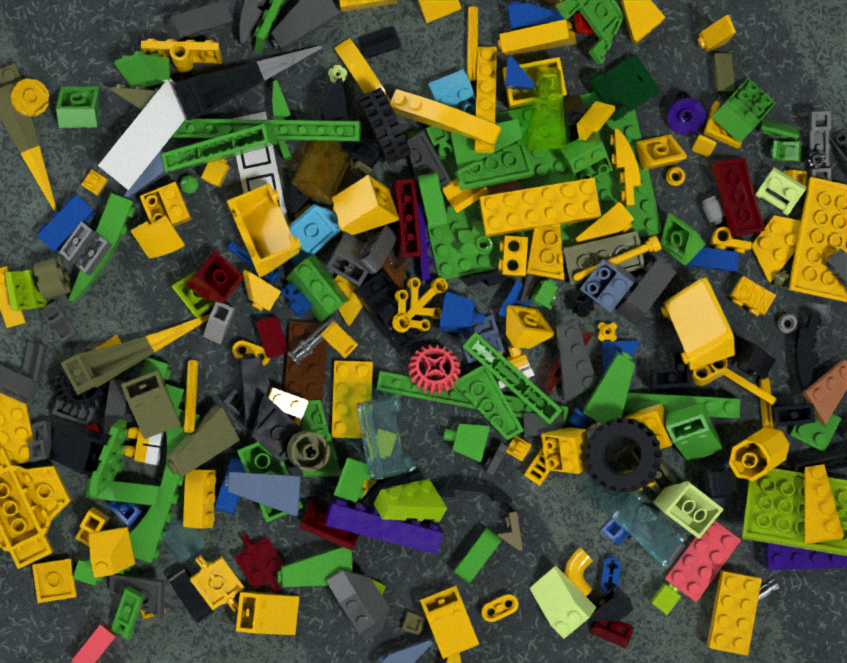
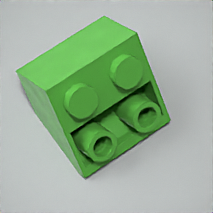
M144 51L134 52V55H124L122 59L114 61L115 66L131 86L147 88L170 81L169 58L161 57V54L146 55Z
M594 131L586 141L578 138L559 148L575 181L589 178L597 179L613 170L603 142Z

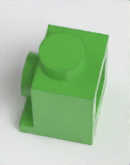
M550 279L539 280L529 300L544 309L551 310L552 306L549 304L557 296V283Z

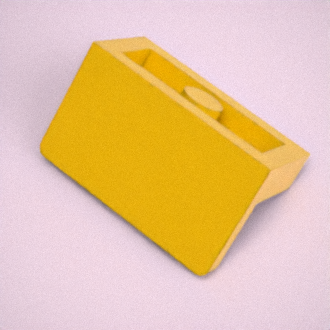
M595 101L577 123L579 139L586 141L593 131L598 132L615 111V106Z
M457 178L441 188L456 213L479 200L481 196L489 193L486 186L460 191Z

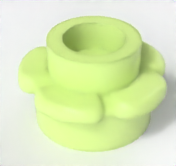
M335 65L333 68H330L328 75L333 83L338 78H342L344 82L347 71L341 65Z

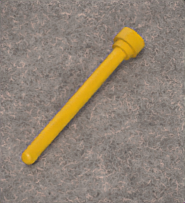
M655 235L648 238L646 244L613 257L608 261L619 264L647 251L655 253L662 250L661 245ZM599 264L574 274L573 279L579 281L590 276Z

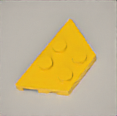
M774 215L765 226V231L761 232L751 244V249L756 255L767 282L771 283L775 274L783 268L795 252L800 220Z

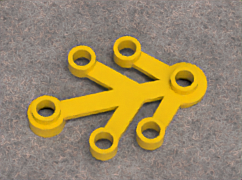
M410 278L407 281V286L410 289V309L407 312V291L398 290L395 293V299L398 301V314L394 316L392 324L394 329L400 333L406 332L409 328H418L420 331L429 330L430 322L428 320L415 321L411 319L414 315L430 316L432 319L441 318V308H423V306L435 294L444 293L448 288L445 279H434L430 284V289L418 300L420 280L418 278Z

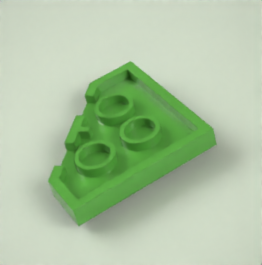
M119 419L111 427L109 432L111 437L107 442V446L104 445L99 457L101 462L97 467V471H94L91 477L89 495L97 497L101 491L106 489L108 483L114 480L118 472L122 471L124 466L122 456L126 450L124 440L128 434V429L126 428L127 420Z

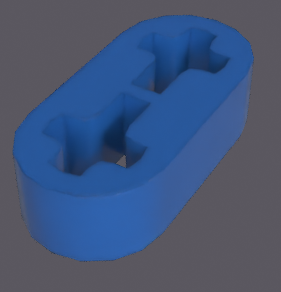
M615 557L606 558L602 565L600 586L605 593L609 591L604 586V583L608 582L609 576L612 577L611 582L617 587L619 586L621 564ZM611 560H614V564H617V567L613 568L612 574H609L610 568L606 565Z

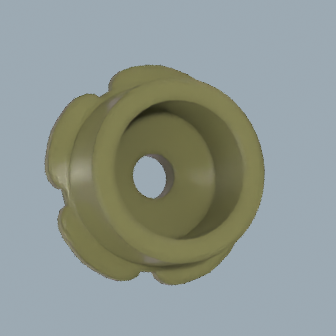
M784 270L782 273L779 271L775 274L773 278L775 287L783 289L789 283L790 275L786 274L787 271Z

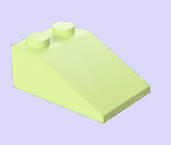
M556 565L530 587L548 622L563 639L589 619L596 609V606Z

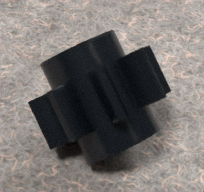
M585 293L577 294L574 298L575 300H571L572 313H576L579 317H586L591 311H594L593 299L589 298Z

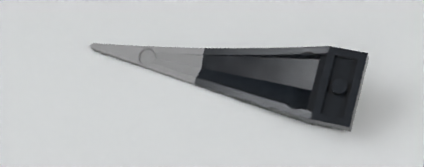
M322 46L192 77L173 86L189 121L209 113L320 50Z

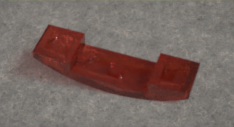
M592 331L582 335L585 346L595 334ZM560 354L554 360L546 378L544 392L549 395L560 380L554 375L560 367Z

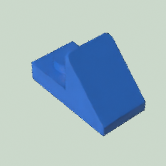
M110 500L107 504L128 526L134 522L143 509L136 503Z

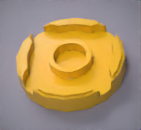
M23 79L16 83L12 89V105L16 111L24 116H38L49 105V92L39 80Z

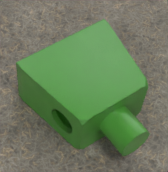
M458 424L457 431L445 429L443 440L454 442L452 450L481 462L490 426Z

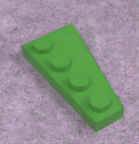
M270 0L271 8L270 10L266 9L262 17L264 23L262 27L258 25L254 34L257 37L254 52L262 53L264 41L268 39L273 26L272 22L276 21L280 11L279 7L283 5L285 0Z
M522 139L512 146L503 148L501 151L491 154L481 161H476L456 171L455 175L460 191L529 178L534 175Z
M484 365L454 381L455 386L506 440L524 431L491 371Z
M309 400L301 420V427L303 430L313 431L323 436L330 447V456L328 462L319 470L313 472L303 470V477L341 476L342 473L327 427L321 401ZM312 449L305 451V453H311Z

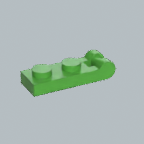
M130 586L124 590L111 631L115 634H121L122 638L127 641L133 636V629L145 597L144 594Z

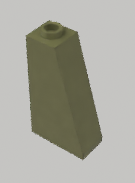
M213 406L195 426V431L189 433L168 455V467L173 474L183 477L240 441L223 407Z

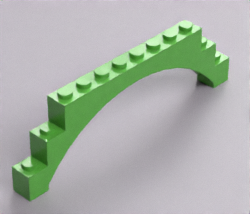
M147 357L140 376L159 370L164 381L170 379L172 369H169V364ZM166 384L181 425L166 431V466L159 490L158 506L151 505L145 517L129 534L134 558L149 563L159 558L161 549L158 547L160 541L164 542L167 530L164 529L166 523L171 522L173 516L171 508L173 504L176 505L179 498V493H177L178 487L182 486L185 480V475L181 477L170 471L167 457L189 434L184 432L185 410L181 409V405L185 406L186 390ZM195 414V426L201 420L202 415ZM80 559L78 561L73 579L94 586L98 582H102L104 576L94 578L90 559ZM130 566V567H128V568H126V569H124V570H122V571H120V572H118V573H120V574H125L126 571H130V569H131L132 566Z

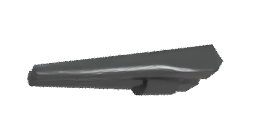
M526 274L520 299L521 303L526 304L541 276Z

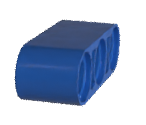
M703 247L684 266L738 272L740 253Z
M232 456L215 505L216 510L231 515L236 510L240 496L228 492V487H225L226 476H229V472H246L241 459Z

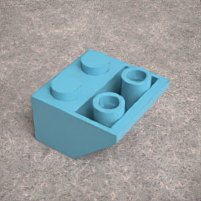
M464 69L428 83L434 101L469 114L476 112V99Z

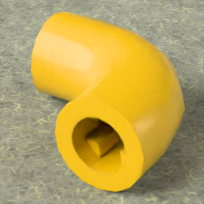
M580 547L566 563L564 574L587 596L593 588L586 582L583 574L584 570L593 560Z

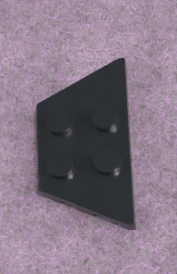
M263 395L251 436L279 462L289 459L287 445L291 437L295 433L304 430L266 395Z

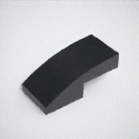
M482 274L466 278L468 287L487 281L488 286L491 287L507 281V276L501 274Z

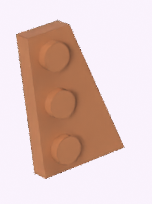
M841 360L802 393L808 403H813L814 414L821 425H826L847 390V361Z

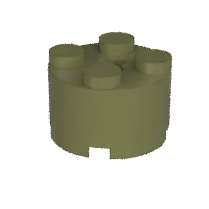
M61 256L33 264L34 275L38 277L39 281L37 282L38 288L46 300L72 292L69 284L71 278L69 272L63 269L64 262Z
M304 430L295 433L291 437L287 445V455L289 461L294 466L307 472L319 470L328 462L330 447L325 438L320 434ZM306 449H312L311 453H305Z

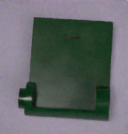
M637 54L631 56L607 73H596L590 78L591 82L589 83L601 103L615 106V111L610 116L614 122L661 92Z

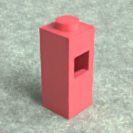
M100 624L71 662L96 663L118 634L112 632L111 628L106 624Z

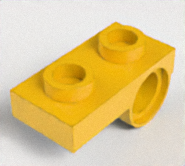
M720 227L715 230L710 241V245L715 246L714 249L726 250V248L734 249V252H739L740 254H745V251L751 250L752 244L749 241L732 239L730 230L727 227ZM721 231L726 234L727 238L725 241L718 239V232Z

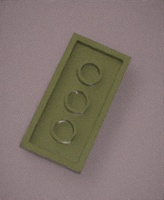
M629 231L562 247L570 285L584 283L590 277L575 281L573 279L574 274L601 263L603 259L609 260L641 246L638 231ZM643 254L617 265L623 267L628 272L645 268Z

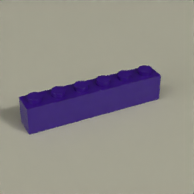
M340 497L337 499L331 498L324 519L326 526L433 554H437L444 534L442 527L435 522L425 523L414 518H407L406 520L382 519L375 507L374 509L368 508L365 504L359 502L355 504L349 503L346 499Z

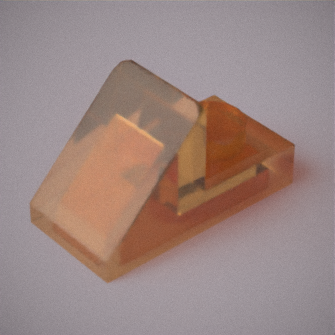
M388 256L382 268L387 272L399 290L404 289L407 261L394 269L395 264Z

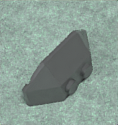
M342 569L326 579L342 609L365 640L383 630L390 607L371 577Z

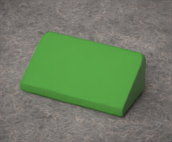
M764 118L760 121L758 129L760 133L791 141L799 138V130L795 126Z

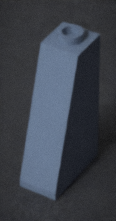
M229 472V476H226L225 487H228V492L294 516L299 515L301 476Z

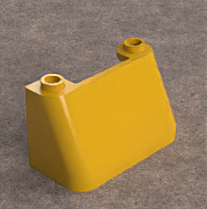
M270 183L227 201L259 278L267 275L298 254V248L302 247L298 237H293L277 201L280 199L276 188L272 189Z
M706 277L697 280L663 302V306L660 307L664 318L667 317L668 320L672 321L683 346L682 360L684 364H688L690 370L735 355L732 330Z

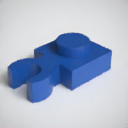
M292 282L281 290L282 295L290 300L287 304L298 318L313 306L302 291L299 293L296 291V287Z

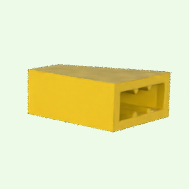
M620 0L631 41L634 45L666 18L651 0Z

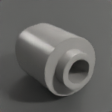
M716 195L702 201L704 205L702 208L709 223L714 222L717 225L725 221L723 205Z

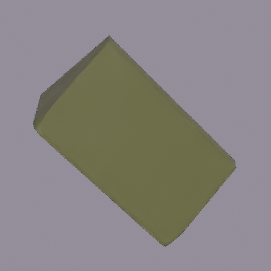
M714 53L713 67L716 93L735 92L732 54Z

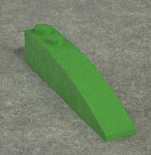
M262 124L168 151L161 155L165 172H171L277 145L278 142L274 125Z
M111 193L96 232L109 241L112 246L90 276L80 270L69 301L75 303L90 288L113 256L122 236H125L128 232L129 225L127 223L129 218H133L136 212L133 201Z
M477 332L463 345L470 354L547 423L551 424L563 411L561 406Z
M628 393L623 412H635L662 403L666 414H670L703 403L709 417L738 419L740 417V399Z

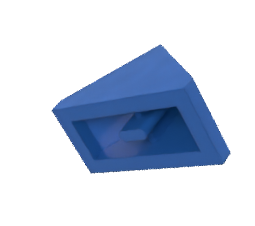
M512 56L508 57L505 89L528 91L535 89L536 84Z

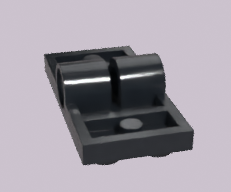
M384 270L353 292L399 354L429 333V330L420 331L418 328H409L406 332L400 333L394 329L392 321L394 316L398 314V301L395 299V293L399 289ZM409 295L406 300V312L410 309ZM414 315L411 320L420 321L421 319L418 315Z

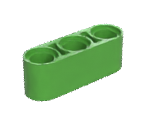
M434 172L418 176L429 228L434 229L448 226L449 221L438 173Z
M486 528L453 573L469 584L502 539Z

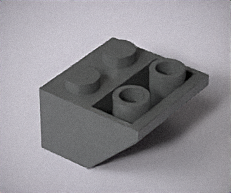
M345 231L328 260L326 268L360 287L368 271L358 261V256L366 243Z

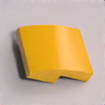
M167 216L160 218L152 224L146 221L131 230V233L149 259L169 254L185 246Z

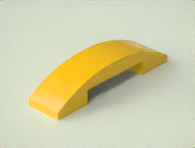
M350 38L334 47L364 94L381 87L388 101H391L376 75Z

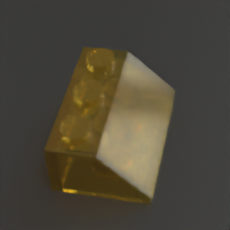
M311 141L292 184L303 194L326 204H331L332 197L335 196L350 164L351 157L341 151V145L337 141Z

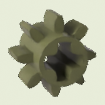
M351 157L350 165L352 167L350 170L360 177L362 174L367 175L371 172L372 168Z

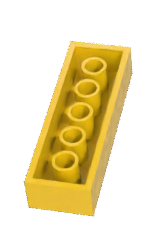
M595 178L481 196L479 198L485 238L599 219L601 216Z

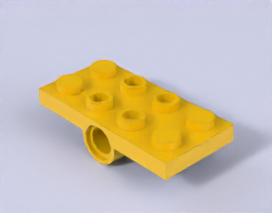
M147 39V41H141V50L146 52V55L161 54V57L169 58V62H173L175 69L180 73L190 72L193 68V63L222 64V53L219 43L212 40L196 42L195 40L177 42L174 39L166 41Z

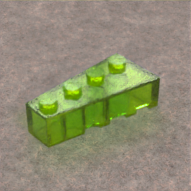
M558 67L538 69L525 147L528 152L566 148L561 71Z

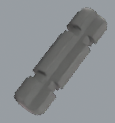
M775 578L767 581L768 584L764 583L761 585L758 601L769 595L771 590L775 591L780 587Z

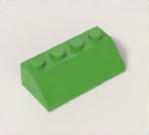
M259 442L237 450L246 473L291 475L286 462H279ZM301 498L299 509L304 507ZM259 503L266 522L288 514Z

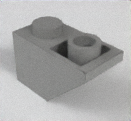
M216 302L209 316L203 337L221 344L236 309Z

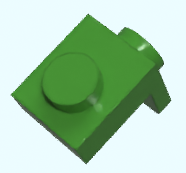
M774 140L770 149L771 156L777 162H800L801 142H780Z

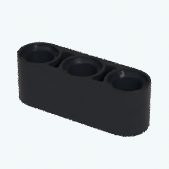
M182 566L167 576L195 622L199 623L213 614L214 610L211 609L190 581L192 576L187 568Z

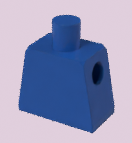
M446 292L439 332H470L472 323H484L485 313L474 311L475 301Z

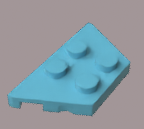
M313 204L288 226L293 237H298L302 246L298 248L299 253L292 257L295 267L306 258L313 256L341 231L338 226L337 214L333 210Z

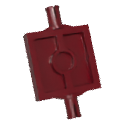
M247 533L244 534L245 538L243 536L240 538L246 547L234 557L254 590L261 585L269 584L274 593L277 590L279 591L281 588L275 579L277 578V571H281V566L284 563L267 537L252 543Z

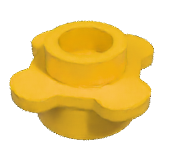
M601 322L598 325L600 329L598 339L600 341L610 340L613 342L617 339L615 335L617 325L615 323L605 324Z

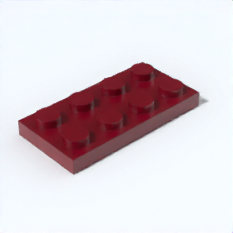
M745 158L712 163V170L731 237L765 231Z

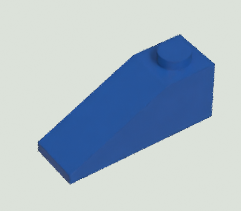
M522 1L512 2L507 8L510 31L565 20L561 13L530 3H522Z

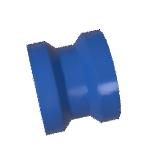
M576 407L574 414L569 416L567 420L576 428L584 429L585 423L589 422L592 418L583 414V410Z

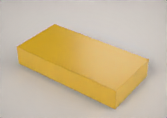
M334 321L320 334L344 358L358 346Z

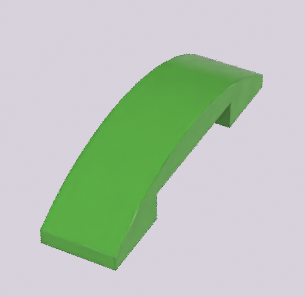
M87 478L85 498L158 506L160 486L110 481L106 489L95 497L89 495L91 479Z

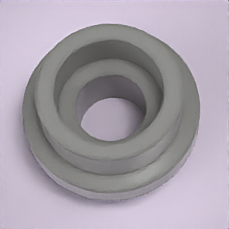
M791 314L782 315L778 320V327L784 333H791L797 328V320ZM786 320L790 321L789 327H785L784 322Z

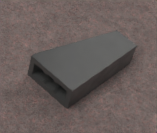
M300 0L271 32L273 37L271 42L276 50L280 48L284 52L339 18L340 12L332 0Z

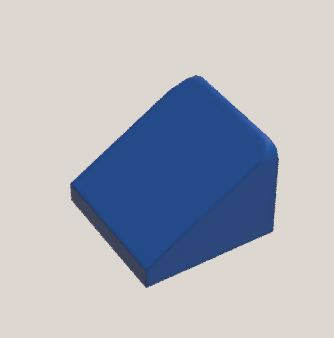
M615 517L601 530L617 546L631 533Z

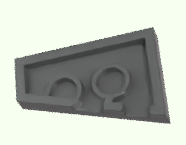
M425 131L407 140L412 153L410 159L413 165L419 200L423 198L418 176L437 172L441 188L452 181Z
M120 573L110 575V593L122 599L125 588L130 586L145 595L141 610L149 611L159 620L164 618V580Z

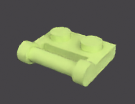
M774 167L757 190L755 196L759 199H765L788 216L805 192L806 187ZM769 188L772 191L776 192L780 196L787 199L789 201L788 204L782 202L781 200L769 194L765 190Z

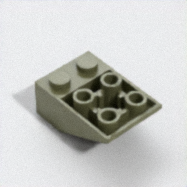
M157 370L121 384L144 439L181 425L161 371Z

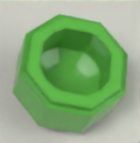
M188 175L182 178L180 187L183 192L190 195L197 192L199 183L197 178Z

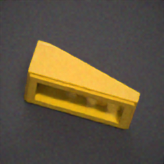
M543 447L524 473V476L539 486L550 472V470H546L545 464L539 460L540 457L544 458ZM536 463L545 468V471L543 472L535 467ZM531 471H536L541 475V477H536L531 473Z

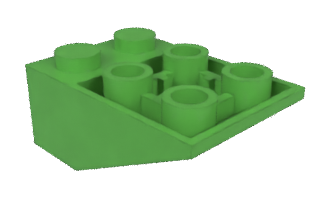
M747 78L712 118L740 143L776 103L754 82Z
M703 403L666 415V428L670 437L688 462L724 451V447Z

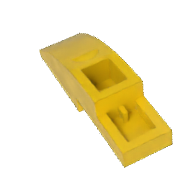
M614 129L613 134H610V146L614 147V153H611V165H615V170H623V172H620V184H623L624 191H621V203H624L625 207H633L634 188L641 186L639 168L635 155L625 136L619 129Z

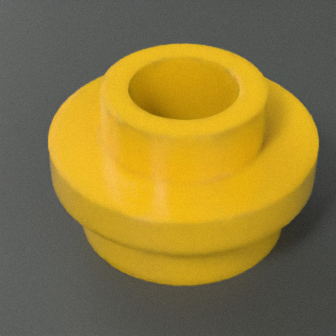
M672 167L666 173V180L672 186H679L685 180V173L679 167ZM672 174H678V180H674Z

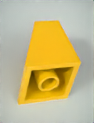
M370 175L365 176L332 197L333 210L339 220L338 226L342 231H346L350 235L399 220L390 189Z

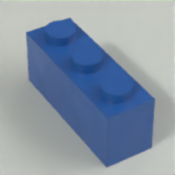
M79 195L71 196L65 202L66 206L53 214V220L49 224L45 223L39 229L40 233L37 237L55 253L61 250L81 221L86 224L96 213Z

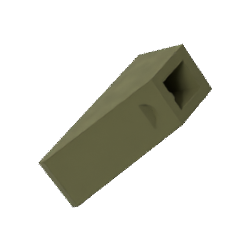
M117 84L116 87H110V90L115 95L141 111L160 89L146 90V87L135 86V89H130L126 85Z

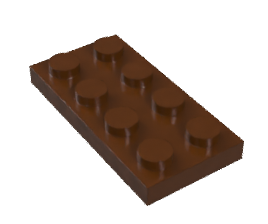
M290 321L289 351L291 352L299 345V341H305L323 324ZM325 339L312 349L311 355L308 354L300 361L299 366L287 355L285 392L308 400L323 401L327 341Z

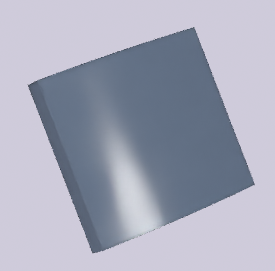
M493 315L485 317L483 324L472 323L470 332H458L462 346L477 332L497 351L501 350L502 354H505ZM463 347L468 365L478 363L479 361Z

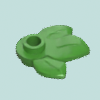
M475 221L472 231L459 230L457 232L458 239L463 244L460 249L462 254L472 257L477 254L487 255L491 252L493 244L488 237L485 238L482 223ZM480 244H484L486 248L482 249Z

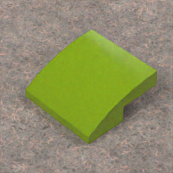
M34 270L5 273L12 311L39 309L47 306V301L43 298L38 288L37 282L39 281L38 277L34 275Z

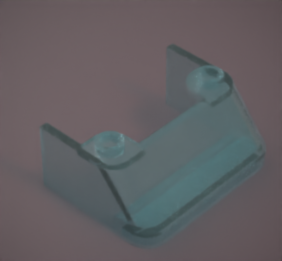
M402 393L372 398L357 404V415L368 470L372 480L391 477L416 469V465H412L411 457L403 453L396 415L401 410V404L397 398L402 397Z
M635 491L633 493L624 492L605 513L631 535L661 567L667 570L685 547L683 543L685 539L678 532L672 533L641 503L643 499Z

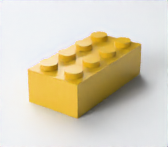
M720 570L707 647L748 656L761 578Z

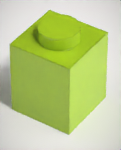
M663 583L650 602L668 615L681 597L678 594L679 589L671 583L668 586Z

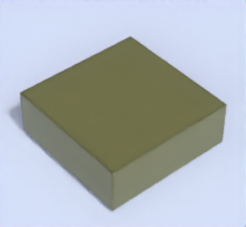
M407 611L401 630L420 636L426 617Z

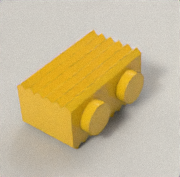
M741 276L729 297L733 299L732 303L739 307H742V305L749 308V313L758 317L759 315L764 316L776 295L745 276Z

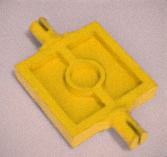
M202 555L199 558L197 557L195 561L201 569L190 578V581L212 610L228 603L232 611H236L239 605L233 598L245 588L223 556L207 564Z

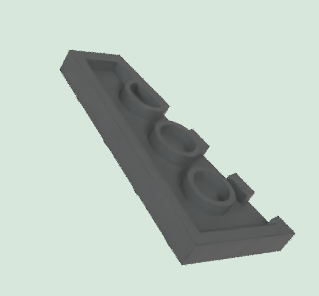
M574 318L556 326L558 349L560 351L561 396L564 401L592 389L598 384L577 320Z

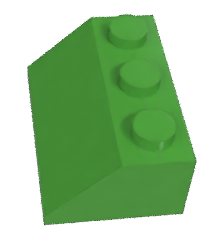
M315 255L306 258L286 278L289 283L292 282L295 285L298 293L302 291L313 305L310 310L320 323H323L350 300Z

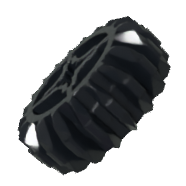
M59 369L61 375H56L55 379L60 382H54L53 386L58 387L54 393L61 394L58 397V401L65 399L64 407L70 403V410L77 406V411L80 412L82 406H84L85 411H88V404L94 408L96 407L95 401L98 403L102 401L99 396L105 395V392L101 389H106V384L97 387L95 393L88 399L86 391L79 394L78 396L81 400H78L67 393H76L71 383L68 386H64L67 374L64 369Z

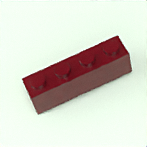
M415 179L396 180L392 183V194L399 220L395 221L398 260L419 258L422 256Z

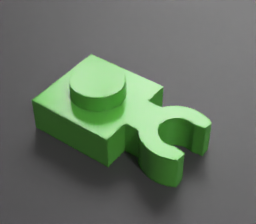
M433 126L426 128L433 147L439 145L440 157H444L442 152L444 148H448L450 153H453V147L446 142L451 140L448 131Z

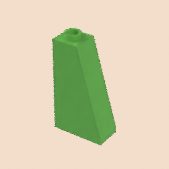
M515 119L495 124L502 129L496 140L494 153H475L474 139L450 133L457 171L522 140V135H525L523 123L519 124V120Z
M626 351L622 353L616 352L584 406L583 414L601 424L615 418H622L635 366V361L632 359L633 356Z
M339 546L281 566V571H277V581L281 583L282 587L327 586L329 584L326 579L340 570L344 569L352 572V551Z

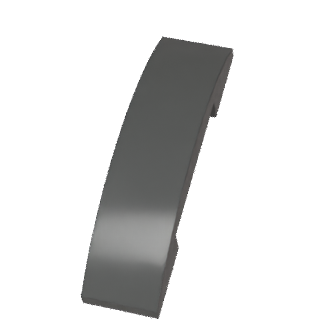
M811 111L809 154L814 150L823 151L826 163L819 169L810 166V177L831 181V167H829L831 111Z

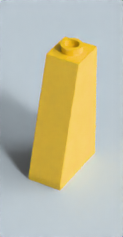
M566 19L499 34L500 40H498L499 50L505 55L577 44L574 25Z

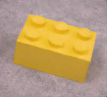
M560 57L519 65L536 84L535 89L532 91L505 89L509 109L560 100V98L566 97L567 92ZM506 67L502 70L504 85L506 79Z

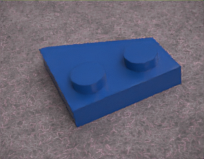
M601 341L602 376L617 351L621 353L626 351L633 356L639 341Z

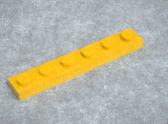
M478 47L476 117L495 124L497 47ZM475 140V153L495 152V145Z

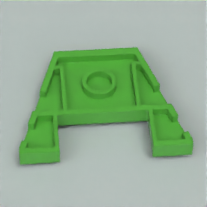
M565 0L556 4V8L564 19L570 18L577 10L580 11L599 38L588 52L597 65L602 64L605 60L606 51L612 45L611 40L617 34L625 16L616 1Z

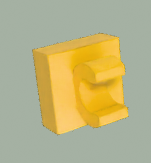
M91 169L81 185L98 196L108 180Z
M514 436L506 452L523 461L532 445Z

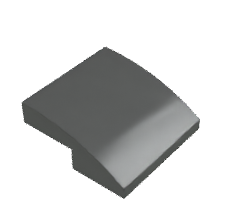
M81 221L59 253L90 276L112 244Z

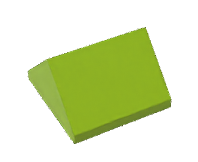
M192 273L172 285V288L194 316L199 318L210 310L216 302L198 296L186 285L194 275Z

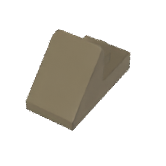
M508 512L509 516L505 517L507 528H511V531L497 533V535L521 551L523 547L517 512Z

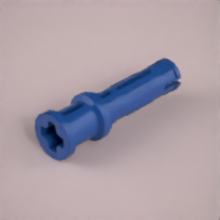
M233 240L227 250L252 267L256 275H258L248 250ZM274 269L262 277L268 280L270 285H273L281 275V271Z

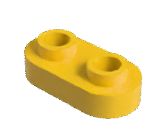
M238 341L234 344L232 351L237 359L243 358V354L239 352V349L245 347V354L255 353V356H258V354L262 353L264 355L262 360L263 366L269 363L270 358L267 359L263 347L246 341Z
M505 594L486 603L482 607V616L488 622H495L514 613L518 609V600L512 594ZM507 600L512 601L510 607L505 606ZM493 608L495 613L489 615L487 613L488 609Z

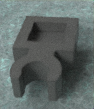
M500 443L493 458L489 456L484 466L487 468V473L494 475L508 448L507 445Z

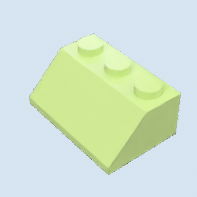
M688 481L665 487L653 501L666 515L698 539L701 538L724 510Z

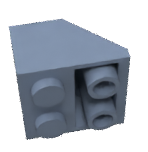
M603 259L580 289L611 313L637 278L623 267Z

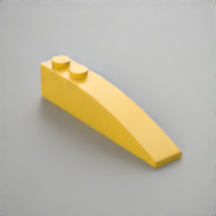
M396 89L390 101L393 111L398 116L493 146L502 129L500 126L464 111Z

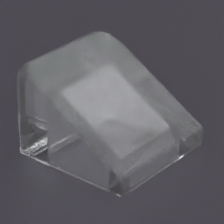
M810 303L808 305L812 312L821 314V319L824 321L829 320L830 305Z

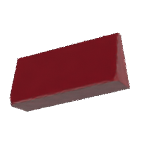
M277 316L256 322L267 359L281 356L289 351Z
M594 621L590 633L625 648L629 644L634 627L621 621Z

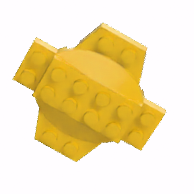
M5 447L0 449V548L10 552L17 568L20 569L54 552L46 534H48L51 520L72 500L56 466L25 469L12 464Z

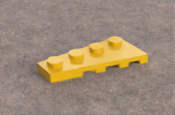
M560 225L534 229L526 274L564 280Z
M825 465L805 467L804 544L842 539L843 532Z

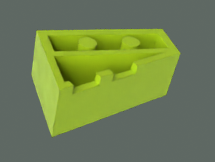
M429 478L382 489L374 502V506L381 518L386 520L414 518L417 521L434 519V522H440L447 510L445 503Z

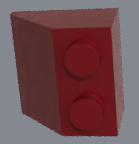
M216 251L202 263L186 285L198 296L223 304L243 280L244 276Z

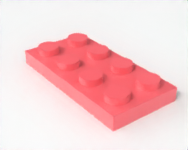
M714 521L700 539L696 536L693 538L664 579L697 602L741 539Z

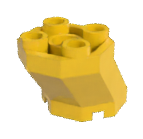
M765 426L732 448L729 465L736 477L754 481L786 460L790 443L782 430Z

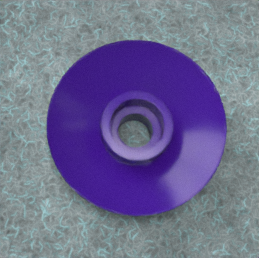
M684 98L671 106L667 119L673 131L678 134L688 135L702 127L706 113L699 101L693 98ZM684 112H688L687 116H682Z

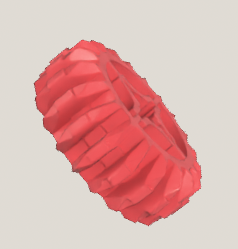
M429 344L427 349L422 346L420 352L416 350L414 356L411 357V363L408 368L410 370L409 377H412V383H417V389L423 387V393L430 390L431 395L434 391H437L438 395H440L442 390L447 393L449 387H454V381L459 379L458 376L461 371L458 369L460 368V362H456L458 358L457 356H452V350L446 352V346L439 349L438 344L435 348H432ZM420 364H422L424 366V369L426 370L424 376L420 372ZM444 364H446L449 368V375H447L445 373V370L443 369Z

